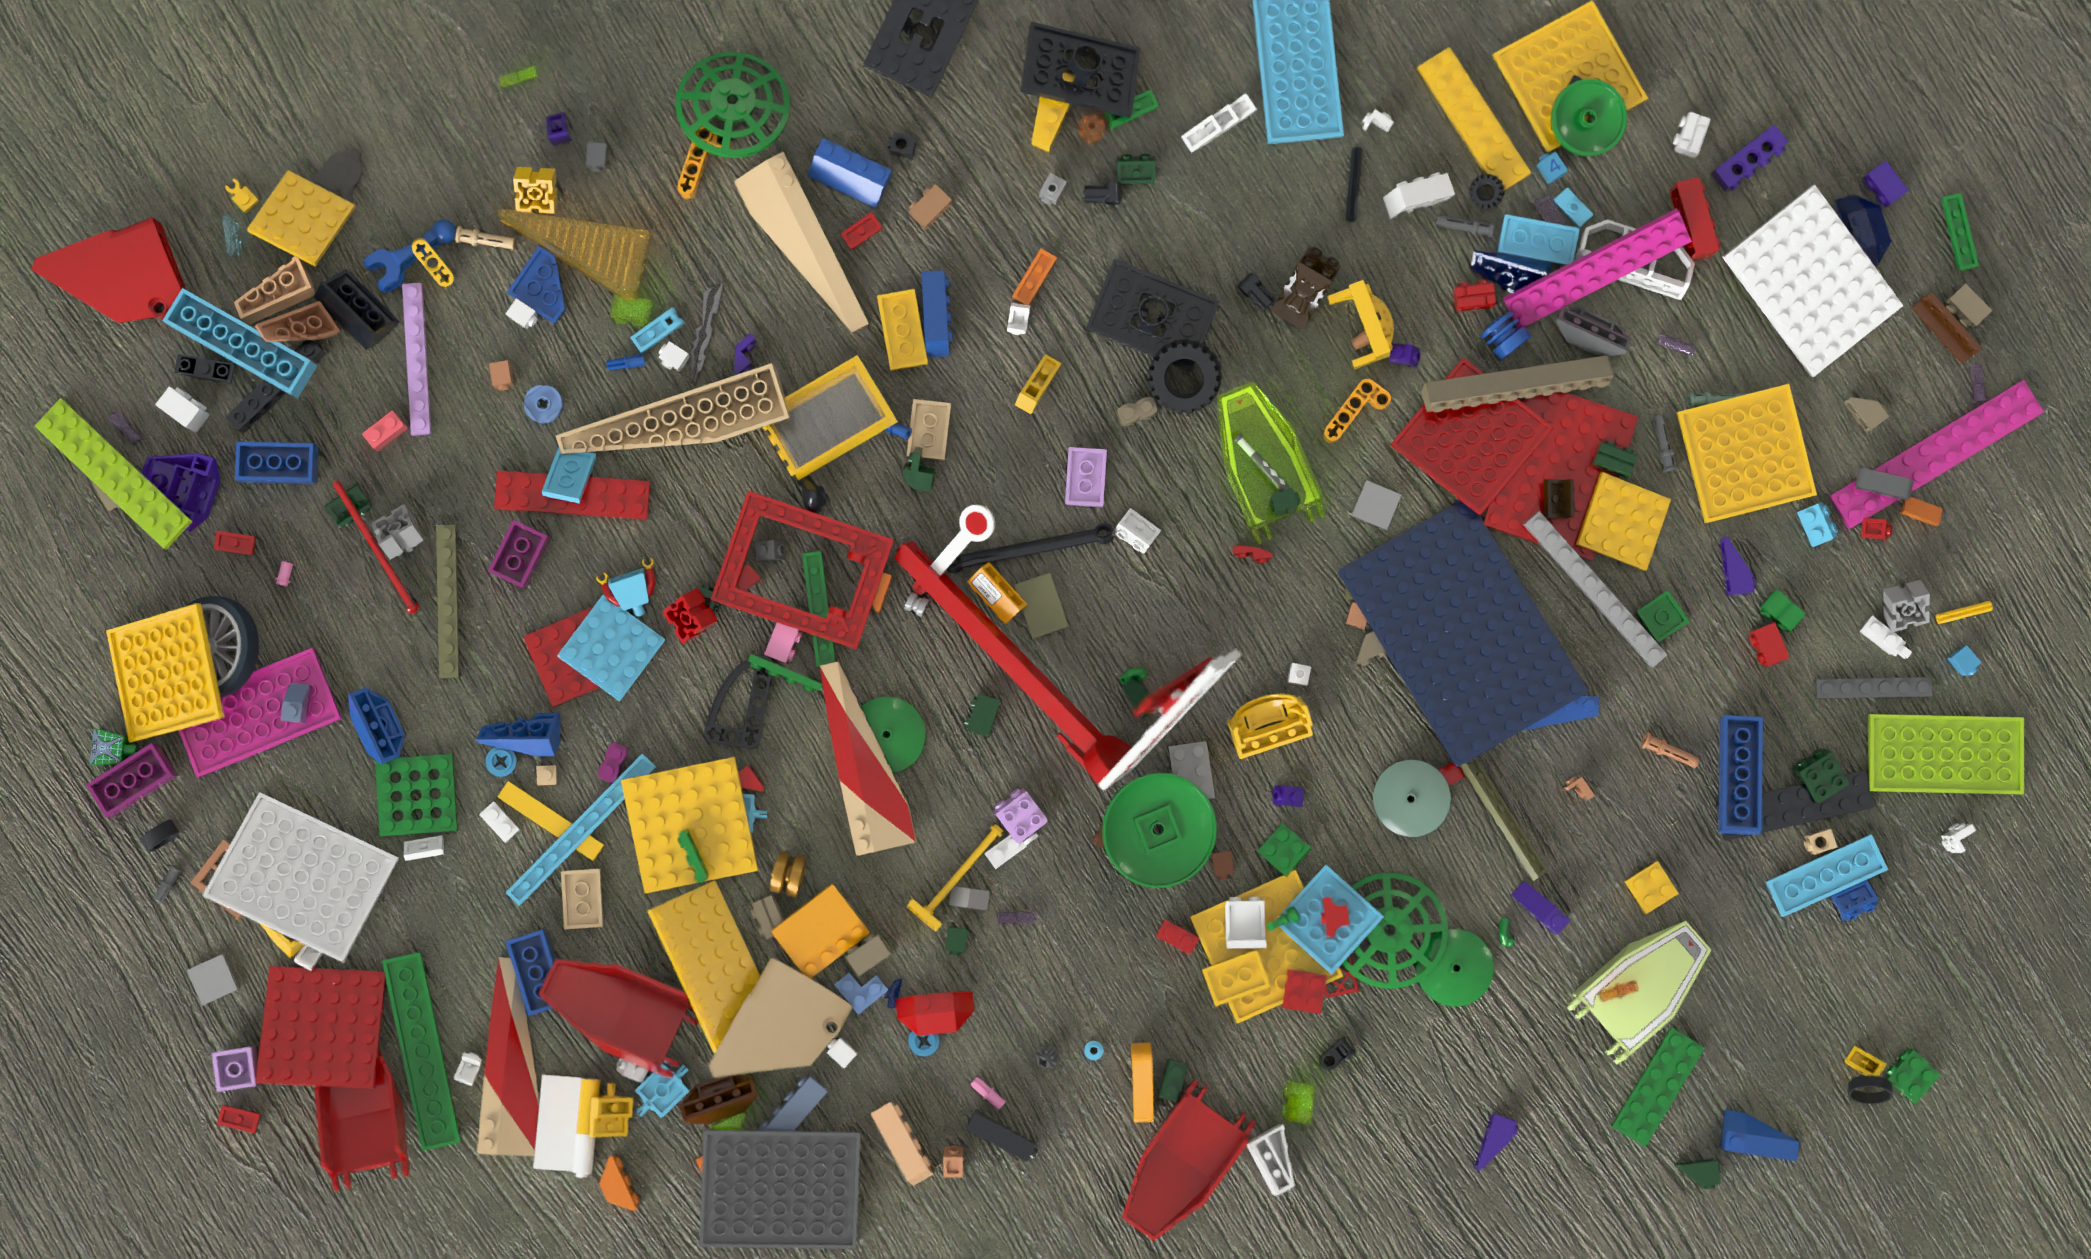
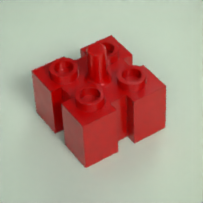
M698 588L682 595L674 601V604L662 611L669 624H674L676 627L674 632L682 644L697 638L706 631L705 629L718 621L711 608H709L710 606L708 604L704 605L706 600Z

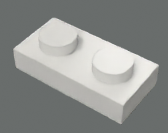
M495 801L479 814L505 843L521 830Z
M442 835L404 842L405 861L444 854V839Z

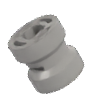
M911 592L904 609L907 611L914 610L916 615L922 617L929 600L918 598L916 593Z

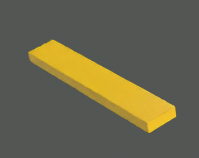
M509 781L498 795L499 799L558 838L573 824ZM589 835L576 850L594 861L604 847V844Z

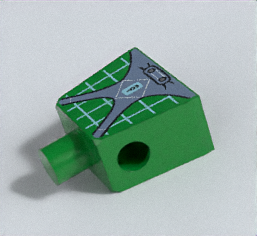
M93 728L89 765L119 764L127 759V756H132L138 752V745H130L128 736Z

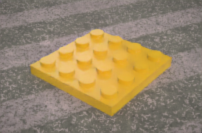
M288 170L247 229L249 233L316 266L354 211L355 204Z
M1602 472L1599 475L1576 545L1642 571H1647L1671 499Z

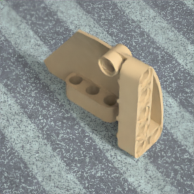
M770 958L754 989L747 996L709 1064L713 1078L764 1070L811 1066L831 1040L838 1036L853 1007L805 975L776 959ZM832 1024L836 1027L837 1031L830 1033L827 1031L826 1026Z

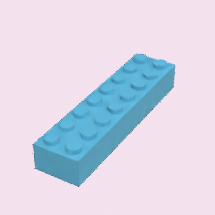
M183 288L162 320L170 327L297 399L317 368V365L311 360L277 341L265 342L258 330Z

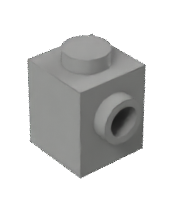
M1050 173L1039 192L1041 201L1048 205H1056L1067 186V181Z

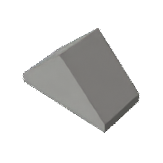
M954 886L951 889L949 905L987 910L990 891Z

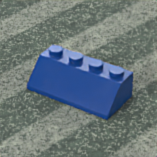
M822 138L814 155L808 177L877 208L892 177V170Z

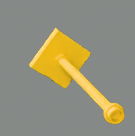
M994 824L990 827L991 832L928 906L922 907L914 899L908 903L906 908L934 932L942 925L932 916L934 909L997 836H1002L1003 830L998 825Z

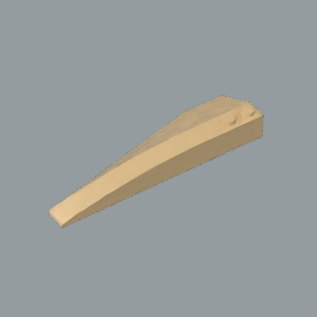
M784 152L767 159L736 179L734 182L750 215L812 285L828 306L831 307L847 328L853 333L869 325Z

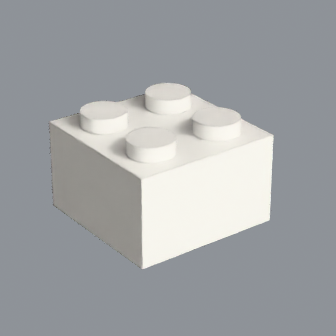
M168 387L155 404L184 427L196 433L210 416L205 411L207 409L206 406L194 400L191 395L178 387L176 389Z

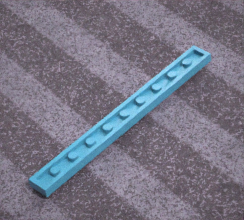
M641 754L505 893L521 906L625 800L621 780L650 774L656 766L644 754Z

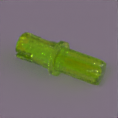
M533 65L519 71L516 69L513 73L499 77L501 87L504 88L517 83L522 84L523 81L538 76Z

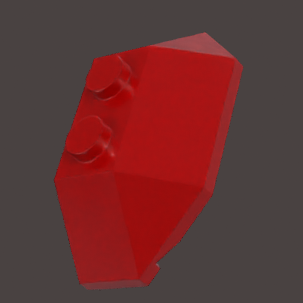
M945 992L896 999L897 1019L918 1036L957 1032L975 1012L973 992Z

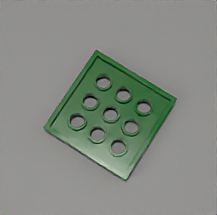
M453 754L402 757L383 764L375 760L380 837L458 831ZM433 769H437L440 773L439 778L436 780L430 778V772ZM415 770L420 773V779L416 782L410 777L411 773ZM394 772L401 774V780L398 783H394L391 779ZM434 788H438L441 791V796L438 799H433L431 796V791ZM414 790H419L422 794L418 801L412 798ZM396 791L402 793V800L399 802H395L392 797ZM439 807L442 810V815L436 819L433 817L432 811L434 808ZM416 809H420L423 812V816L419 820L413 817V812ZM397 810L402 811L404 815L403 819L399 822L394 819V813Z

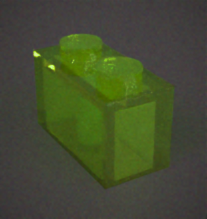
M614 294L610 316L615 320V323L626 324V322H632L634 326L645 327V325L651 323L654 302L649 299Z

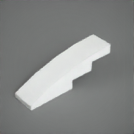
M1244 94L1232 104H1228L1216 114L1206 118L1181 137L1190 151L1194 152L1255 112L1257 108L1249 96Z

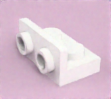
M1130 508L1116 526L1114 533L1120 539L1132 545L1135 550L1145 554L1161 530Z

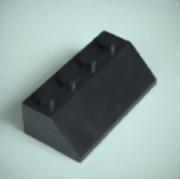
M347 269L321 282L313 296L317 301L321 302L324 308L366 350L380 343L399 324V321Z

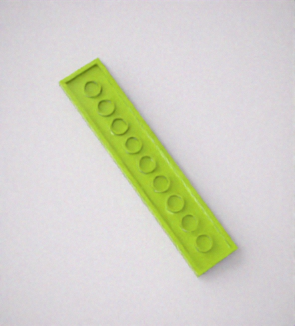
M62 398L36 423L35 427L163 549L167 550L193 522Z

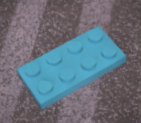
M1505 214L1497 253L1566 266L1574 261L1580 228Z

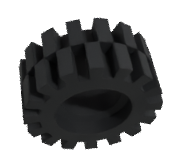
M1492 174L1478 176L1470 184V200L1479 208L1489 209L1497 206L1505 195V186L1502 184V180ZM1484 184H1490L1494 188V194L1489 199H1485L1480 195V188Z

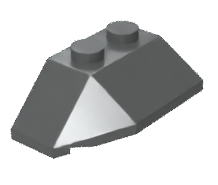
M1562 307L1556 321L1566 342L1599 357L1626 354L1632 340L1615 322L1582 307Z

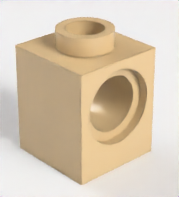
M1824 829L1804 836L1806 840L1804 841V846L1807 852L1810 851V854H1818L1837 847L1831 829ZM1817 837H1820L1823 841L1821 847H1817L1815 844Z

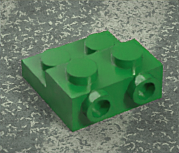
M1909 1048L1900 1054V1060L1896 1065L1893 1064L1886 1071L1887 1075L1884 1078L1890 1080L1894 1087L1916 1104L1941 1074L1930 1066L1928 1061L1914 1049Z

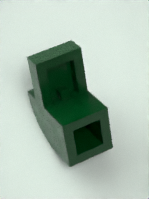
M915 447L914 451L909 454V464L905 463L903 467V477L910 487L920 491L931 492L935 468L920 466L923 448Z

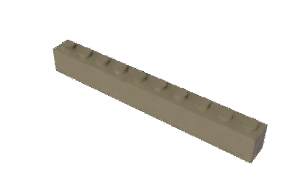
M1600 356L1426 382L1421 393L1427 412H1441L1444 409L1452 408L1455 410L1463 406L1475 407L1483 403L1495 404L1503 400L1514 401L1517 398H1532L1536 395L1548 396L1556 392L1567 393L1571 390H1586L1596 386L1601 388L1609 385L1613 372L1608 357Z

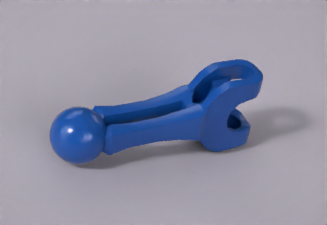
M439 220L433 225L432 230H429L421 238L425 239L432 248H436L441 244H448L455 239L456 227L449 220ZM412 244L393 252L378 249L364 259L365 267L371 271L381 267L387 269L386 275L378 282V287L382 293H389L404 282L405 271L418 259L412 251ZM417 244L416 251L421 250L425 254V244Z

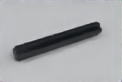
M1353 147L1351 152L1346 221L1355 222L1357 215L1362 148Z

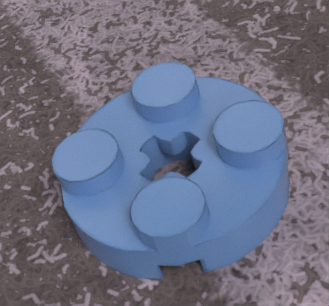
M537 385L527 392L524 409L533 421L540 424L550 423L557 419L562 412L563 400L555 388L547 385ZM548 400L547 408H539V401Z

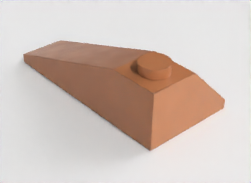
M320 301L261 322L255 326L265 342L318 340L340 333L339 328Z

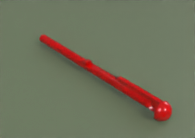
M337 480L332 483L407 605L408 609L405 611L409 614L416 613L419 610V603H413L340 481Z

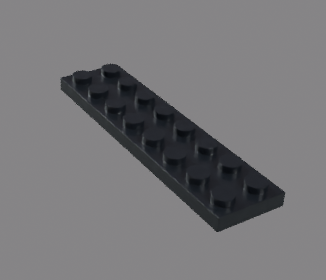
M1866 770L1845 774L1849 781L1848 786L1821 803L1814 801L1805 783L1762 793L1761 833L1874 808L1872 792L1869 791V780ZM1715 803L1716 810H1717V814H1718V811H1719V803ZM1722 833L1724 841L1750 836Z

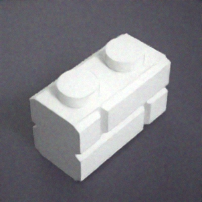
M1689 112L1686 117L1682 116L1679 127H1682L1680 134L1677 133L1673 140L1675 145L1674 151L1696 158L1700 152L1711 119L1693 112Z

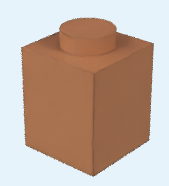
M508 360L489 363L492 386L495 389L504 391L509 390V386H515L512 366Z

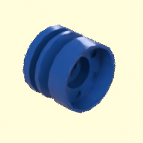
M1512 311L1499 316L1480 335L1482 340L1489 335L1492 337L1486 343L1487 346L1494 342L1498 344L1492 352L1499 361H1502L1532 337L1525 327L1515 330L1514 327L1519 322L1518 318L1511 323L1508 321L1515 315Z

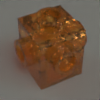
M1087 114L1080 119L1077 132L1082 140L1085 139L1087 144L1095 143L1103 138L1106 126L1101 117L1098 118L1096 114L1092 116ZM1094 124L1095 128L1090 129L1089 126Z

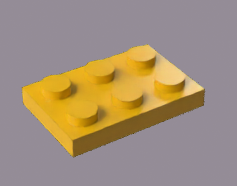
M1257 950L1202 969L1215 1006L1270 987Z

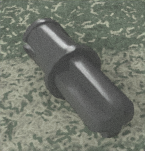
M174 865L170 866L164 879L160 880L161 884L153 896L155 901L159 903L165 901L170 890L175 887L174 883L180 872H182L180 868Z

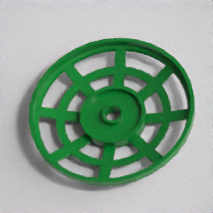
M724 52L708 56L699 61L685 74L676 94V112L682 130L696 146L716 156L740 158L763 151L779 138L788 122L790 98L784 80L770 64L750 54ZM736 57L735 65H723L711 69L706 64L719 58ZM744 58L763 65L771 73L761 76L755 70L742 66ZM700 68L705 75L697 83L694 92H683L688 78L694 71ZM725 70H734L733 76L730 79L721 80L716 74ZM741 71L751 74L757 80L750 84L740 80ZM710 78L715 84L711 93L700 92L703 84ZM776 78L783 91L784 106L773 103L772 92L768 82ZM763 86L767 101L756 99L753 90ZM734 97L738 100V102L736 104H730L728 103V99ZM693 99V108L698 120L689 127L683 116L681 100ZM698 100H710L711 110L702 115ZM755 107L766 109L763 116L756 123L751 117ZM771 111L782 113L783 115L777 128L766 138L760 128L768 120ZM716 116L725 122L724 130L713 126L708 121ZM745 121L749 128L741 131H732L733 123ZM704 126L710 132L722 136V148L706 143L695 132ZM754 133L760 143L747 148L729 149L731 138L744 137Z
M1399 873L1374 874L1358 881L1352 888L1356 891L1368 882L1383 879V890L1374 892L1364 899L1370 902L1377 897L1384 896V907L1377 910L1384 918L1368 934L1367 937L1371 946L1365 953H1363L1359 945L1355 949V952L1360 957L1358 961L1352 966L1346 959L1342 964L1353 976L1370 986L1384 989L1407 987L1425 978L1440 962L1448 940L1446 914L1437 896L1419 880ZM1390 878L1408 881L1418 886L1421 890L1415 897L1402 891L1391 890ZM1392 895L1402 897L1408 900L1409 903L1403 910L1392 907ZM1426 895L1436 905L1442 924H1430L1427 912L1420 904ZM1415 907L1422 915L1424 924H1412L1408 915ZM1386 925H1393L1395 927L1394 935L1388 936L1385 934L1384 928ZM1425 932L1423 943L1418 950L1410 943L1413 933ZM1431 932H1442L1440 948L1436 957L1431 962L1423 955L1429 944ZM1406 949L1413 955L1406 962L1396 964L1395 953ZM1377 950L1388 953V965L1377 963L1370 958ZM1417 960L1426 967L1417 976L1397 982L1396 970L1407 968ZM1365 963L1376 969L1389 971V983L1372 980L1358 971Z

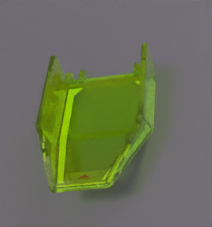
M1253 381L1218 395L1221 451L1227 478L1258 545L1262 543V539L1257 531L1258 528L1263 527L1266 538L1271 540L1272 535L1267 526L1268 524L1304 509L1310 522H1314V515L1309 508L1316 505L1319 516L1324 518L1325 512L1321 502L1323 494L1293 425L1285 419ZM1239 433L1243 434V438L1248 445L1261 455L1290 488L1294 489V492H1298L1300 503L1295 512L1287 515L1284 513L1283 516L1276 518L1273 516L1269 500L1272 493H1276L1278 490L1252 462L1245 450L1238 443L1233 442V439Z

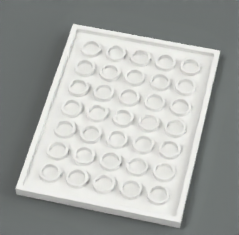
M1816 185L1809 187L1723 256V259L1811 377L1816 376L1903 306Z
M259 792L203 896L344 963L399 858Z

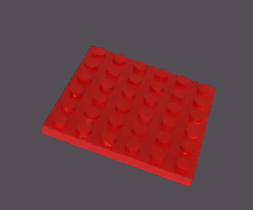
M1463 357L1446 379L1484 373ZM1518 399L1514 401L1503 400L1495 404L1483 403L1475 407L1463 406L1455 410L1452 408L1444 409L1441 412H1427L1424 404L1394 439L1391 447L1481 516L1554 427Z
M269 966L256 1083L374 1089L386 987L385 972L313 968L310 971L306 968Z

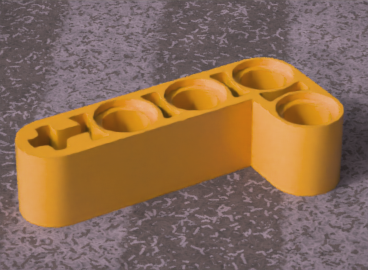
M704 126L695 132L699 138L702 132H709V137L702 140L715 147L722 148V144L718 143L722 136L710 132ZM693 142L691 143L677 186L679 193L685 199L695 196L709 153L706 151L699 157L695 156V151L701 148ZM691 167L698 168L695 174L688 173ZM689 183L691 190L687 189V191L685 192L683 187L687 188Z
M1363 379L1324 429L1323 439L1327 443L1338 441L1366 402L1378 410H1383L1391 402L1390 394L1373 380ZM1363 384L1369 385L1371 392H1363L1361 386ZM1377 396H1384L1386 404H1379ZM1350 400H1358L1360 406L1353 408L1350 405ZM1345 414L1348 417V422H1340L1339 415ZM1335 426L1339 427L1334 434L1335 436H1328L1329 431L1331 432Z
M1131 1043L1134 1122H1154L1151 1043Z

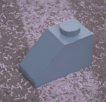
M290 683L283 700L281 721L306 723L310 685Z

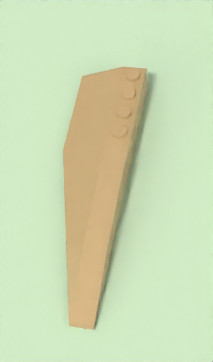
M771 363L556 435L561 454L714 443L788 419L789 413L777 368Z

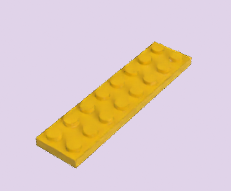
M1450 47L1417 67L1419 73L1485 174L1496 175L1498 179L1502 180V184L1505 186L1504 191L1531 174V171Z

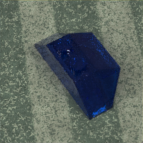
M1857 195L1837 199L1836 203L1843 224L1873 265L1877 267L1892 242L1881 206Z

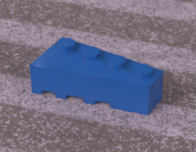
M944 271L922 272L927 357L950 356L949 341H952V330H948V324H951V312H947V306H950V295H946V289H949V277H945Z
M1581 696L1524 730L1596 717L1599 711V697Z

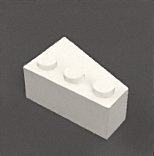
M1440 172L1430 175L1427 179L1419 177L1411 183L1407 181L1400 182L1383 199L1391 219L1403 211L1409 213L1418 207H1428L1446 201L1455 193L1448 173L1440 175Z

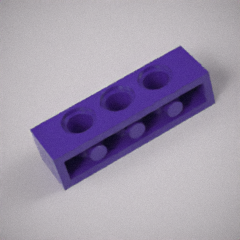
M1773 125L1716 168L1711 175L1724 191L1729 188L1734 190L1741 184L1739 180L1743 177H1746V179L1756 173L1754 169L1759 165L1763 168L1771 161L1769 158L1774 154L1779 156L1786 150L1784 146L1789 142L1776 125ZM1762 145H1767L1770 151L1765 152L1762 149ZM1747 156H1752L1755 163L1748 162ZM1732 167L1738 168L1740 175L1734 174Z

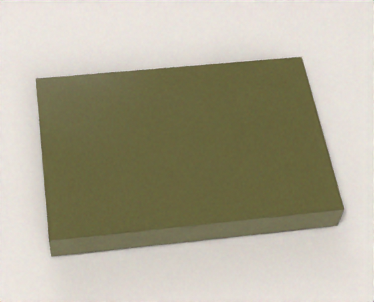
M1051 573L1014 585L1016 592L1028 604L1023 609V613L1032 639L1069 627Z

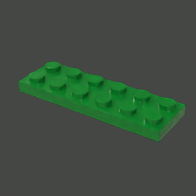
M1670 1027L1611 1127L1646 1147L1705 1047Z

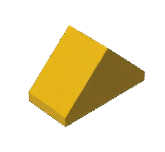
M1856 1046L1853 1047L1844 1061L1863 1075L1879 1076L1887 1065Z

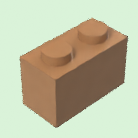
M936 184L933 187L929 186L923 192L924 196L919 201L915 200L909 207L910 216L925 230L952 205V199Z

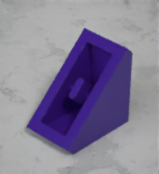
M565 112L547 116V133L552 145L570 142L571 137Z

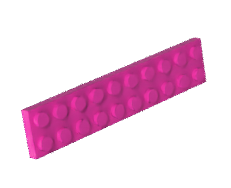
M1676 208L1503 297L1508 311H1512L1515 314L1512 316L1513 321L1517 318L1519 319V322L1515 325L1516 328L1526 327L1690 243L1691 239Z

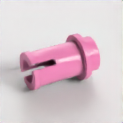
M281 561L278 578H275L277 580L276 584L288 586V583L291 582L289 578L294 564Z

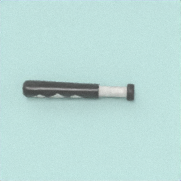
M1239 433L1233 439L1234 443H1238L1245 450L1252 462L1278 492L1290 489V486L1261 455L1248 445L1242 433Z

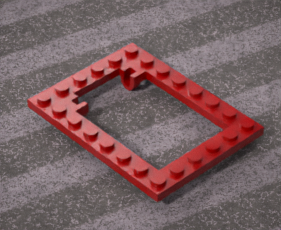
M748 491L710 600L857 649L894 540ZM760 516L851 546L847 559L857 561L865 566L849 612L830 606L827 618H823L736 588Z

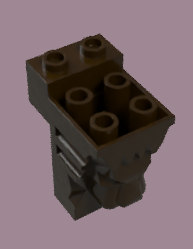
M1309 247L1271 309V312L1301 330L1305 329L1342 267L1337 259L1331 256L1327 258L1316 247Z

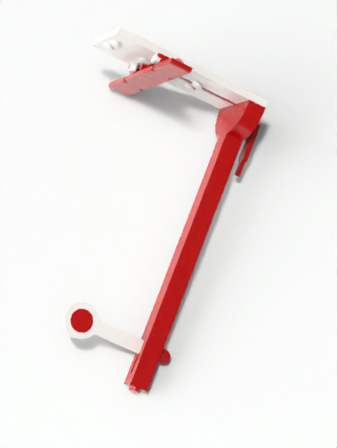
M982 505L967 507L960 516L961 531L934 562L913 541L902 543L896 549L897 554L893 557L916 580L913 585L914 592L919 595L928 592L1078 745L1077 747L1074 743H1071L1061 732L1056 736L1067 747V751L1088 771L1090 776L1103 790L1131 772L1241 656L1235 649L1225 657L1221 655L1215 660L1209 657L1151 694L1137 708L1134 715L1137 717L1145 711L1152 712L1159 709L1164 716L1154 726L1152 725L1144 733L1145 736L1132 748L1129 744L1115 736H1104L944 573L971 541H983L992 535L995 528V520L989 509Z

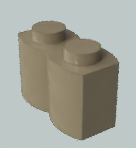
M1146 397L1137 401L1136 404L1129 403L1121 406L1117 410V416L1121 426H1131L1138 420H1148L1154 417L1158 409L1154 398Z

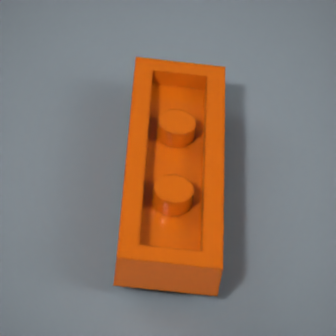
M1040 248L1012 298L1023 305H1030L1056 262L1057 257Z

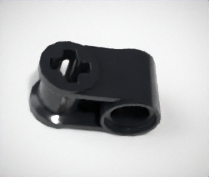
M1343 1036L1320 1055L1319 1064L1324 1069L1333 1070L1353 1056L1356 1050L1350 1047L1346 1037ZM1328 1055L1333 1058V1063L1330 1066L1324 1064V1058Z

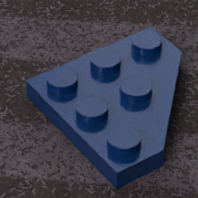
M538 246L507 293L556 325L566 310L557 260L553 254Z

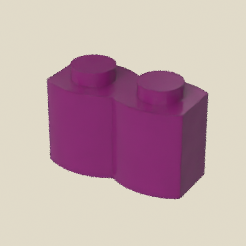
M616 742L611 743L606 752V760L599 768L598 778L614 783L620 777L622 765L628 759L629 748Z

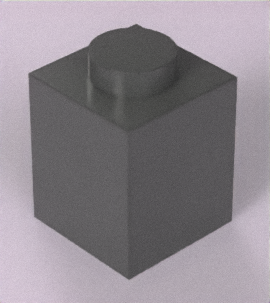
M587 142V168L592 172L607 170L608 145L606 143Z

